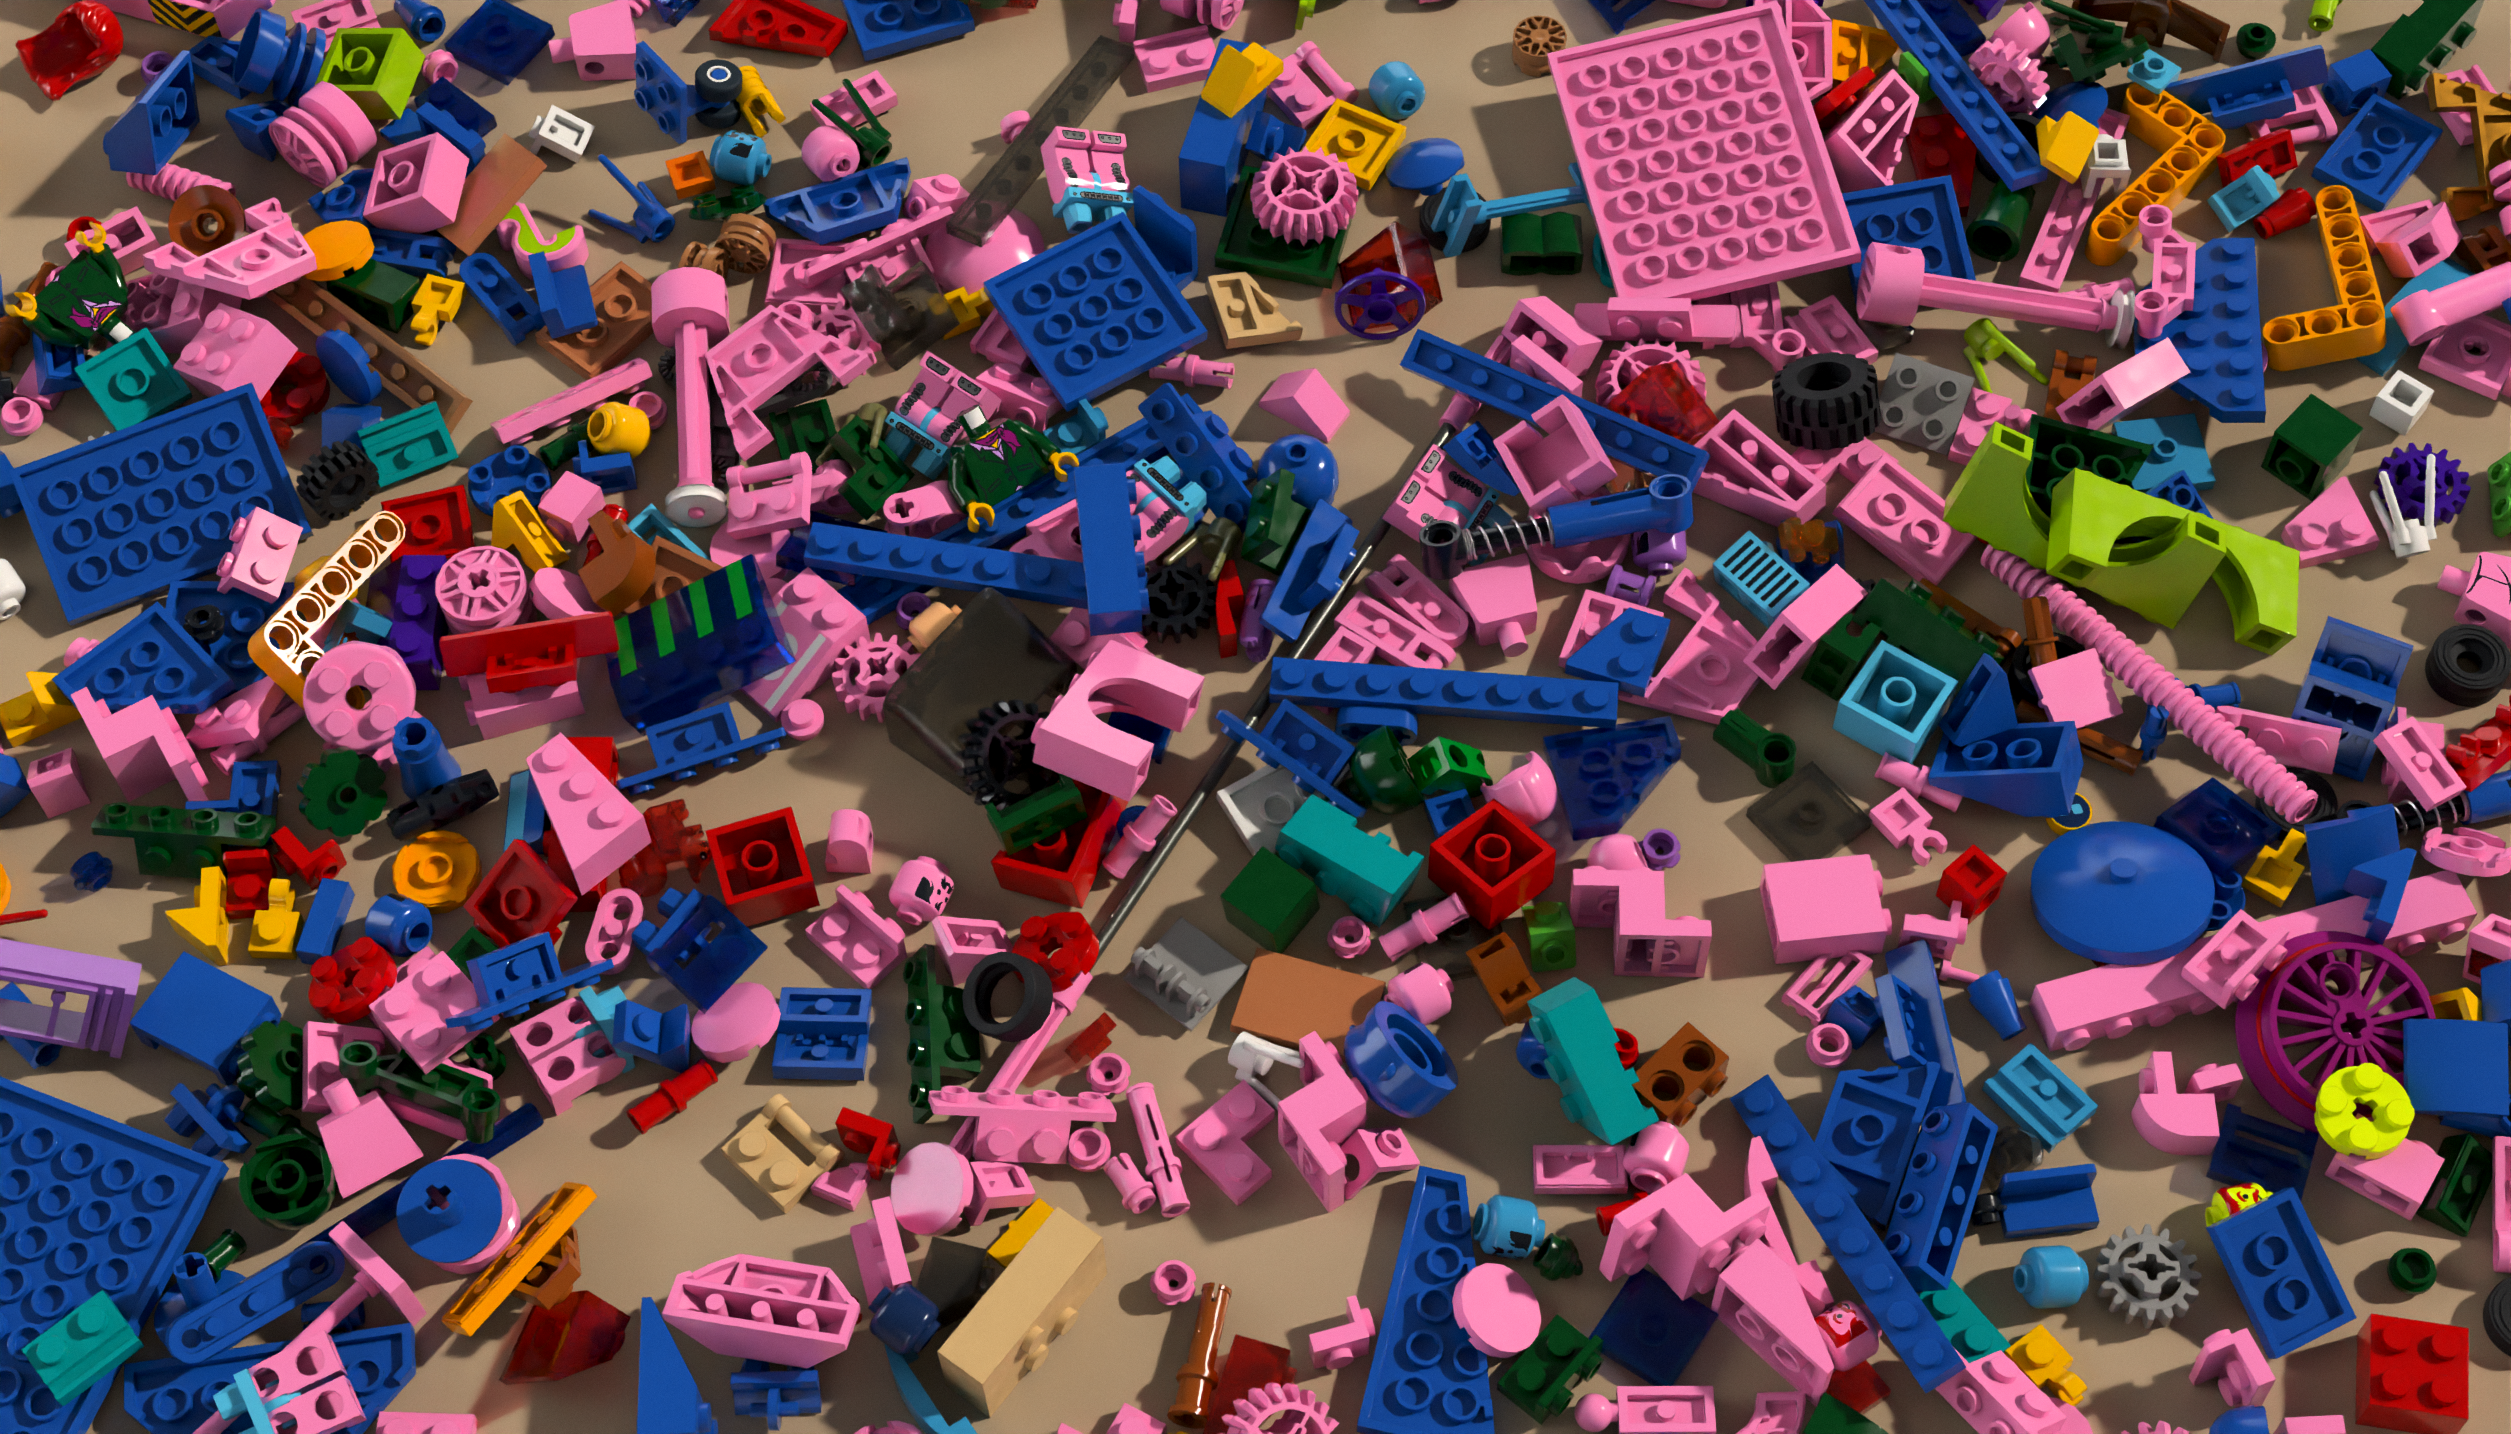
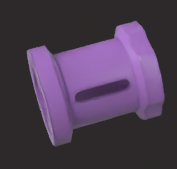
M1615 564L1607 583L1605 595L1648 608L1657 577L1650 575L1648 578L1623 571L1621 565ZM1624 584L1636 588L1639 590V592L1637 593L1625 589L1622 587V585Z

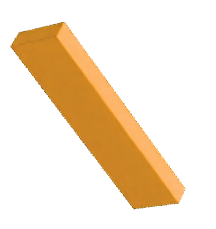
M565 1182L446 1312L441 1321L452 1332L471 1337L597 1198V1195L588 1185Z

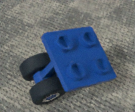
M644 41L636 44V60L634 61L636 72L634 97L636 103L641 110L647 111L657 121L663 133L669 134L679 145L687 142V117L695 114L700 123L714 129L728 128L739 121L742 112L740 104L735 98L739 96L742 90V73L735 64L720 59L706 61L695 72V85H687Z

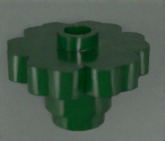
M345 746L339 747L336 750L326 749L321 754L320 764H307L303 769L301 778L297 782L298 791L305 796L299 804V811L306 817L308 823L318 830L328 829L329 832L337 837L359 834L364 829L365 820L375 821L381 816L382 807L386 804L388 796L379 787L384 783L386 774L379 768L376 760L367 754L357 755L355 751Z
M285 1020L275 1025L269 1021H264L252 1028L241 1039V1045L245 1053L241 1054L237 1059L239 1066L237 1073L238 1086L245 1096L250 1099L257 1098L259 1103L269 1106L276 1112L286 1107L296 1111L302 1108L303 1030L296 1026L293 1027L291 1023Z

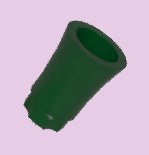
M1999 179L1981 211L1965 232L1967 244L1975 254L1994 262H2005L2013 259L2018 254L2022 233L2033 207V199L2036 194L2032 185L2011 192L2003 180Z

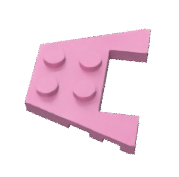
M275 197L244 210L246 224L256 229V232L200 257H197L175 242L142 255L144 267L149 272L248 300L262 297L270 290L288 282L299 280L303 275L316 270L317 263L314 252L301 233L294 230L291 218L287 213L282 212L281 204Z
M772 305L766 307L705 353L717 393L721 398L727 424L734 438L735 449L744 462L774 440L769 430L752 411L801 374L821 361L844 387L873 365L869 356L864 351L858 348L855 351L845 346L840 339L832 335L825 336L813 330L810 324Z
M1684 567L1664 593L1663 603L1697 623L1657 676L1651 677L1644 698L1618 690V700L1719 725L1721 718L1730 710L1740 709L1761 680L1743 662L1758 641L1738 620L1733 621L1719 607L1720 601L1711 592L1706 593L1696 582V576Z

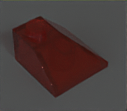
M588 1290L571 1292L563 1302L552 1306L549 1310L533 1305L499 1381L505 1385L557 1381L610 1361L624 1344L625 1329L631 1317Z

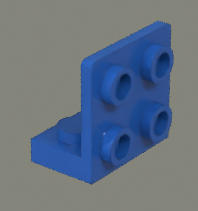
M1138 185L1133 189L1135 229L1181 292L1198 277L1196 226L1187 215L1179 214L1169 207L1160 195L1155 192L1150 193L1144 187Z

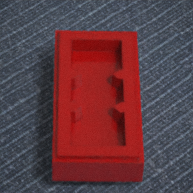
M1868 66L1860 68L1813 106L1818 123L1834 111L1841 116L1858 101L1855 94L1876 77Z
M2286 128L2278 129L2216 156L2223 188L2243 176L2256 165H2259L2272 178L2298 167L2291 130Z

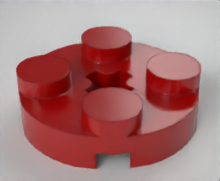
M297 351L260 401L269 425L278 427L295 426L303 423L302 417L309 415L313 411L316 415L325 407L330 395V384L319 358ZM287 384L297 386L296 389H289L287 394H281L280 388Z
M1058 912L1043 918L1033 916L1027 919L1021 925V935L1011 953L1031 959L1043 967L1052 982V991L1055 993L1071 987L1073 984L1070 979L1075 977L1080 971L1084 975L1090 971L1098 957L1099 940L1080 912ZM1058 949L1057 951H1055V952L1053 953V955L1051 956V958H1048L1049 954H1050L1052 951ZM1013 971L1018 980L1025 985L1022 975L1019 972Z
M359 938L353 944L340 949L332 956L319 958L312 965L310 974L313 980L308 991L309 1002L325 1020L333 1018L337 1024H347L359 1020L371 1013L369 1005L379 998L378 995L383 991L385 985L390 989L393 987L397 977L396 963L387 951L372 938Z

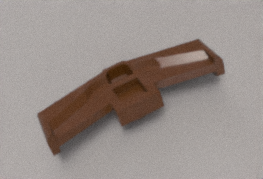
M2073 0L2071 7L2098 19L2128 22L2124 38L2130 39L2136 35L2143 34L2148 45L2161 48L2167 33L2214 56L2213 60L2217 62L2220 60L2230 29V24L2180 0Z

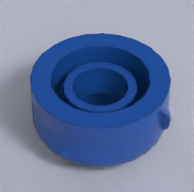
M1380 1001L1369 1010L1362 1024L1349 1027L1350 1030L1345 1036L1343 1051L1346 1064L1352 1077H1356L1361 1082L1368 1097L1384 1110L1403 1118L1422 1117L1435 1108L1457 1087V1071L1445 1048L1424 1024L1417 1021L1404 1008L1392 1002Z

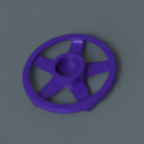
M1375 268L1373 272L1365 273L1349 280L1335 293L1334 301L1335 316L1341 326L1353 335L1371 340L1392 339L1409 332L1420 322L1426 307L1422 287H1419L1417 283L1404 275L1382 271L1380 268ZM1385 280L1400 283L1410 290L1389 294L1387 293ZM1372 281L1370 295L1349 294L1356 286ZM1417 299L1419 305L1417 314L1408 323L1396 310V307ZM1342 304L1358 306L1364 309L1363 314L1353 327L1346 322L1342 315ZM1391 322L1398 328V330L1389 333L1364 332L1371 323L1385 324Z

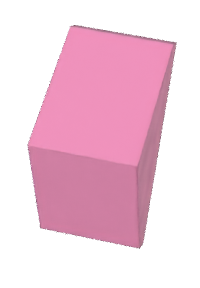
M1316 368L1281 374L1259 401L1260 408L1326 443L1330 441L1350 415L1348 407Z
M72 747L30 762L27 783L48 819L91 803Z
M936 916L932 920L937 951L954 986L966 982L974 966L986 956L1001 951L1011 953L1013 949L1001 921Z

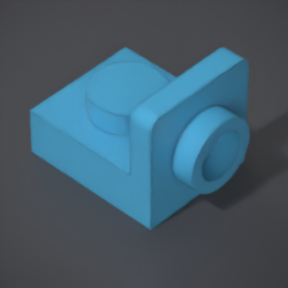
M1086 398L1079 401V406L1077 407L1078 414L1042 431L1049 440L1060 448L1061 453L1071 452L1074 455H1078L1106 439L1105 430L1109 428L1107 419L1099 407L1093 409Z

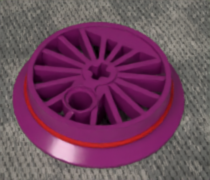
M2319 931L2287 940L2284 947L2288 952L2284 959L2273 971L2270 972L2265 968L2257 976L2259 983L2252 993L2243 1001L2238 999L2235 1015V1033L2239 1055L2254 1087L2280 1115L2299 1127L2316 1134H2320L2315 1125L2314 1118L2316 1097L2321 1086L2332 1074L2337 1063L2338 1070L2350 1066H2359L2363 1063H2373L2378 1065L2383 1072L2396 1079L2404 1088V1072L2395 1074L2384 1061L2385 1059L2403 1070V1052L2386 1043L2403 1045V1031L2381 1027L2401 1023L2405 1019H2436L2429 999L2430 994L2426 986L2404 960L2373 940L2347 932ZM2334 956L2346 957V963L2336 961ZM2318 958L2321 968L2314 972L2307 961ZM2361 961L2374 966L2362 990L2359 987ZM2293 972L2304 984V992L2287 982ZM2384 974H2386L2397 986L2367 1008ZM2325 977L2332 979L2336 983L2338 995L2328 991L2325 986ZM2402 993L2412 1008L2371 1018V1016ZM2280 996L2310 1013V1015L2278 1009ZM2277 1023L2315 1029V1031L2280 1039ZM2341 1028H2348L2350 1032L2343 1033ZM2316 1041L2320 1042L2319 1045L2294 1064L2290 1063L2283 1050ZM2325 1051H2328L2325 1060L2310 1085L2298 1072ZM2355 1103L2356 1109L2352 1113L2354 1117L2358 1113L2366 1118L2372 1117L2373 1110L2368 1105Z

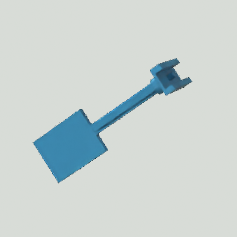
M1577 162L1570 163L1568 167L1576 186L1485 202L1479 199L1467 173L1453 175L1431 224L1433 232L1445 231L1448 237L1443 250L1445 257L1460 255L1473 225L1485 223L1487 219L1578 203H1585L1592 215Z

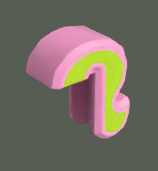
M517 202L495 227L502 249L505 251L513 249L520 273L532 281L534 280L528 258L529 255L544 251L552 273L584 265L589 256L582 226L576 225L554 234L551 239L545 241L524 203Z

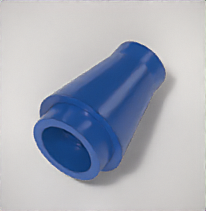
M395 0V12L400 15L415 39L431 42L443 34L446 22L442 11L438 7L421 0Z
M1998 970L1980 977L1967 987L1971 995L1968 1001L1999 1033L2003 1041H2007L2027 1029L2022 1020L2009 979L2002 978Z

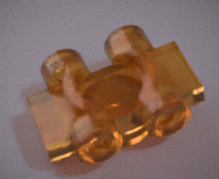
M1790 517L1778 526L1781 549L1789 550V559L1792 562L1805 560L1806 551L1812 552L1815 564H1825L1830 560L1829 554H1837L1839 551L1836 528L1825 527V523L1821 519L1807 521L1802 525L1800 518Z

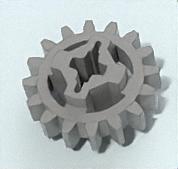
M2145 1224L2139 1235L2136 1234L2131 1226H2127L2122 1234V1239L2114 1234L2110 1236L2106 1244L2108 1249L2102 1248L2096 1259L2101 1265L2097 1266L2094 1272V1279L2104 1281L2097 1294L2099 1297L2111 1296L2113 1301L2108 1310L2111 1313L2118 1311L2120 1308L2125 1310V1322L2128 1324L2134 1320L2135 1316L2142 1317L2144 1328H2150L2154 1318L2157 1317L2164 1327L2169 1326L2173 1319V1313L2180 1318L2184 1317L2189 1309L2187 1303L2193 1304L2198 1296L2199 1291L2194 1287L2198 1285L2201 1273L2190 1270L2195 1265L2197 1257L2196 1255L2184 1256L2182 1250L2186 1241L2181 1239L2174 1244L2168 1241L2170 1230L2166 1228L2159 1236L2153 1235L2150 1224ZM2136 1251V1255L2133 1258L2124 1257L2122 1262H2118L2125 1254ZM2172 1290H2177L2173 1296L2159 1302L2161 1294L2170 1295Z

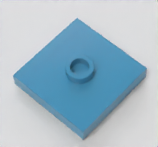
M2195 413L2113 423L2112 435L2154 446L2131 483L2130 487L2132 489L2146 493L2181 470L2186 472L2196 491L2213 489L2216 480Z

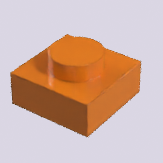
M703 150L665 161L678 200L716 189L714 178Z

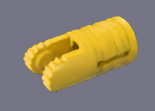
M753 66L739 67L742 73V90L735 99L739 102L740 110L755 135L762 138L767 134V131L758 116L768 112L771 118L779 124L786 118L771 92L764 85L757 69Z

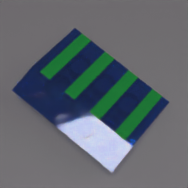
M753 554L614 621L619 641V650L605 654L610 683L622 716L642 736L647 735L645 731L647 727L690 714L796 661Z

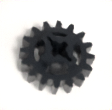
M1183 556L1178 564H1171L1170 566H1165L1164 564L1157 566L1152 560L1148 562L1146 588L1148 589L1150 614L1142 615L1143 636L1147 637L1156 632L1158 633L1159 643H1163L1167 635L1173 636L1176 644L1181 643L1182 634L1187 633L1192 639L1197 638L1198 626L1207 630L1210 628V617L1216 616L1217 587L1213 586V581L1209 580V573L1202 575L1201 563L1198 562L1190 568L1187 566L1186 557ZM1170 593L1173 594L1176 606H1173L1171 599H1169Z

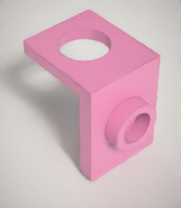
M1399 1126L1357 1129L1340 1147L1345 1157L1349 1154L1354 1155L1360 1167L1359 1175L1354 1181L1350 1180L1345 1174L1347 1184L1344 1185V1196L1346 1199H1353L1379 1172L1415 1169L1420 1164Z

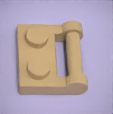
M776 1094L765 1104L763 1110L729 1140L721 1150L723 1156L786 1214L811 1191L812 1185L823 1173L833 1171L842 1162L845 1152L834 1142L828 1144L791 1109L792 1103L782 1094ZM780 1123L816 1157L815 1161L809 1166L805 1165L770 1130Z

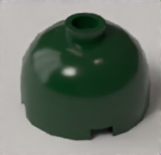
M1384 725L1379 729L1377 728L1358 741L1355 746L1356 750L1349 760L1352 777L1346 780L1352 796L1358 803L1365 800L1372 809L1386 815L1406 812L1427 800L1426 795L1420 793L1417 788L1412 771L1406 760L1408 757L1388 726Z
M300 1134L278 1135L262 1142L255 1148L256 1154L250 1159L248 1165L244 1162L240 1169L238 1188L245 1206L264 1225L280 1231L299 1230L315 1223L329 1210L336 1196L337 1182L327 1151L321 1145L319 1146L317 1143L309 1141L308 1137Z

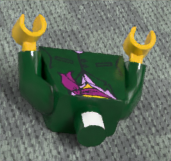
M89 222L94 230V237L90 241L87 240L86 235L82 231H76V240L80 244L90 247L89 253L83 249L35 298L28 292H15V296L22 301L21 310L13 304H6L5 311L8 315L24 317V324L46 344L68 348L80 346L89 350L102 337L112 345H115L136 333L120 320L127 311L129 290L119 262L109 245L104 243L106 240L105 229L99 224Z
M978 404L957 415L967 436L950 447L952 457L949 460L948 490L963 513L969 514L968 529L971 532L977 533L980 527L976 519L977 517L984 518L988 525L992 527L995 516L992 506L1049 473L1048 466L1054 465V473L1057 480L1067 482L1068 475L1060 467L1065 464L1071 465L1073 468L1079 467V461L1076 455L1071 452L1061 453L1060 448L1044 434L1019 420L997 418L989 423Z

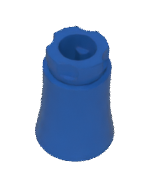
M406 717L394 727L395 736L392 739V746L400 768L401 786L404 793L411 800L418 794L453 778L462 776L459 763L449 753L438 730L425 717L416 719Z

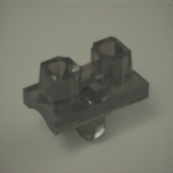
M870 264L860 278L841 288L842 293L876 343L879 344L886 337L891 341H895L909 329L908 315L874 265Z

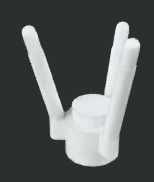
M2433 454L2427 456L2424 526H2420L2419 519L2403 521L2387 472L2381 471L2379 478L2393 523L2378 492L2372 490L2369 493L2388 536L2390 548L2395 551L2396 559L2429 552L2431 550L2428 541L2437 539L2434 527L2436 470L2435 456Z
M1243 1031L1236 1038L1230 1049L1228 1063L1238 1068L1235 1075L1236 1079L1240 1081L1244 1079L1278 1111V1102L1281 1100L1264 1086L1255 1075L1257 1073L1265 1075L1271 1068L1274 1060L1297 1068H1303L1305 1063L1300 1059L1299 1051L1273 1044L1261 1037L1258 1038ZM1342 1065V1069L1346 1072L1345 1066Z

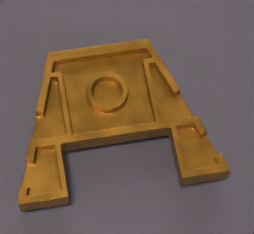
M2432 73L2426 78L2430 112H2470L2479 186L2447 187L2440 192L2441 202H2446L2456 224L2511 204V202L2495 200L2494 190L2498 187L2491 185L2489 179L2490 170L2511 160V94L2504 92L2500 95L2480 89L2478 84L2468 81L2462 84L2448 80L2447 75Z

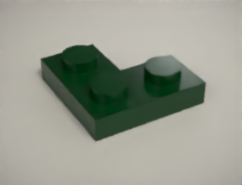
M857 415L828 442L857 471L837 491L867 521L884 505L889 496L897 493L915 474L881 439L876 449L870 448L872 430Z

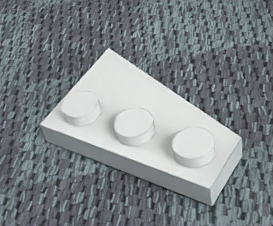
M1349 763L1334 783V786L1337 787L1350 773ZM1281 764L1278 769L1266 765L1218 791L1216 795L1218 803L1252 856L1262 846L1273 854L1278 852L1275 849L1280 830L1311 796L1310 793L1300 788L1291 780L1294 773ZM1317 789L1313 793V795L1324 801L1327 799V796Z

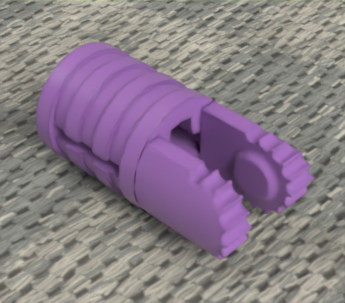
M1256 579L1249 583L1240 618V634H1238V639L1241 645H1244L1249 660H1252L1253 663L1257 662V664L1266 660L1271 651L1270 647L1272 646L1275 634L1258 621L1276 582L1267 579Z

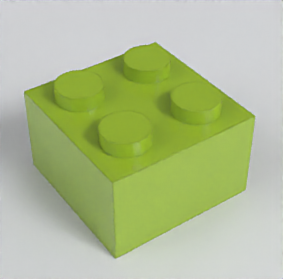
M337 28L315 85L321 81L333 84L349 96L368 119L400 120L424 62L425 55L403 28Z

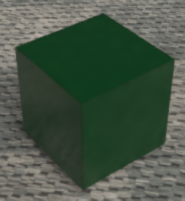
M2311 393L2275 430L2261 467L2313 502L2349 464L2364 428Z
M1263 846L1220 895L1226 919L1229 923L1265 949L1283 954L1320 909L1315 883Z

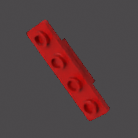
M610 611L442 636L439 640V646L448 677L486 672L489 694L498 692L510 694L519 692L524 688L543 685L557 687L569 681L577 680V658L617 652L619 650V641L613 614Z

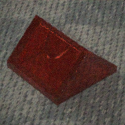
M1675 361L1647 367L1607 405L1609 410L1629 418L1631 413H1636L1639 423L1693 446L1720 422Z

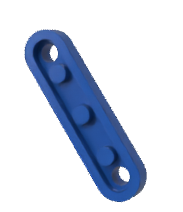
M309 1242L176 1318L169 1325L165 1335V1344L168 1352L179 1361L199 1363L338 1282L345 1268L342 1252L330 1242ZM320 1255L324 1259V1268L319 1273H313L310 1269V1261L313 1257ZM194 1329L197 1333V1341L193 1346L185 1347L182 1343V1335L186 1330Z

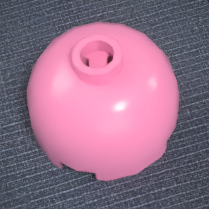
M2029 1L1996 29L1989 41L1993 43L1997 38H2000L2004 45L2007 46L2012 40L2016 44V49L2022 51L2024 48H2027L2029 50L2027 57L2030 60H2040L2037 69H2039L2047 61L2042 54L2050 43V30L2041 12Z

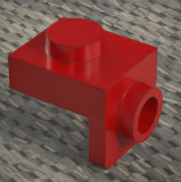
M283 826L271 835L278 850L273 855L278 865L288 876L296 873L311 890L320 885L322 878H335L347 864L339 845L334 839L328 840L310 853L286 826Z

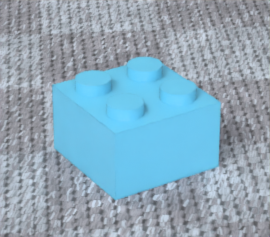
M1881 640L1840 699L1832 729L1882 756L1887 752L1891 756L1913 764L1952 704L1958 681Z

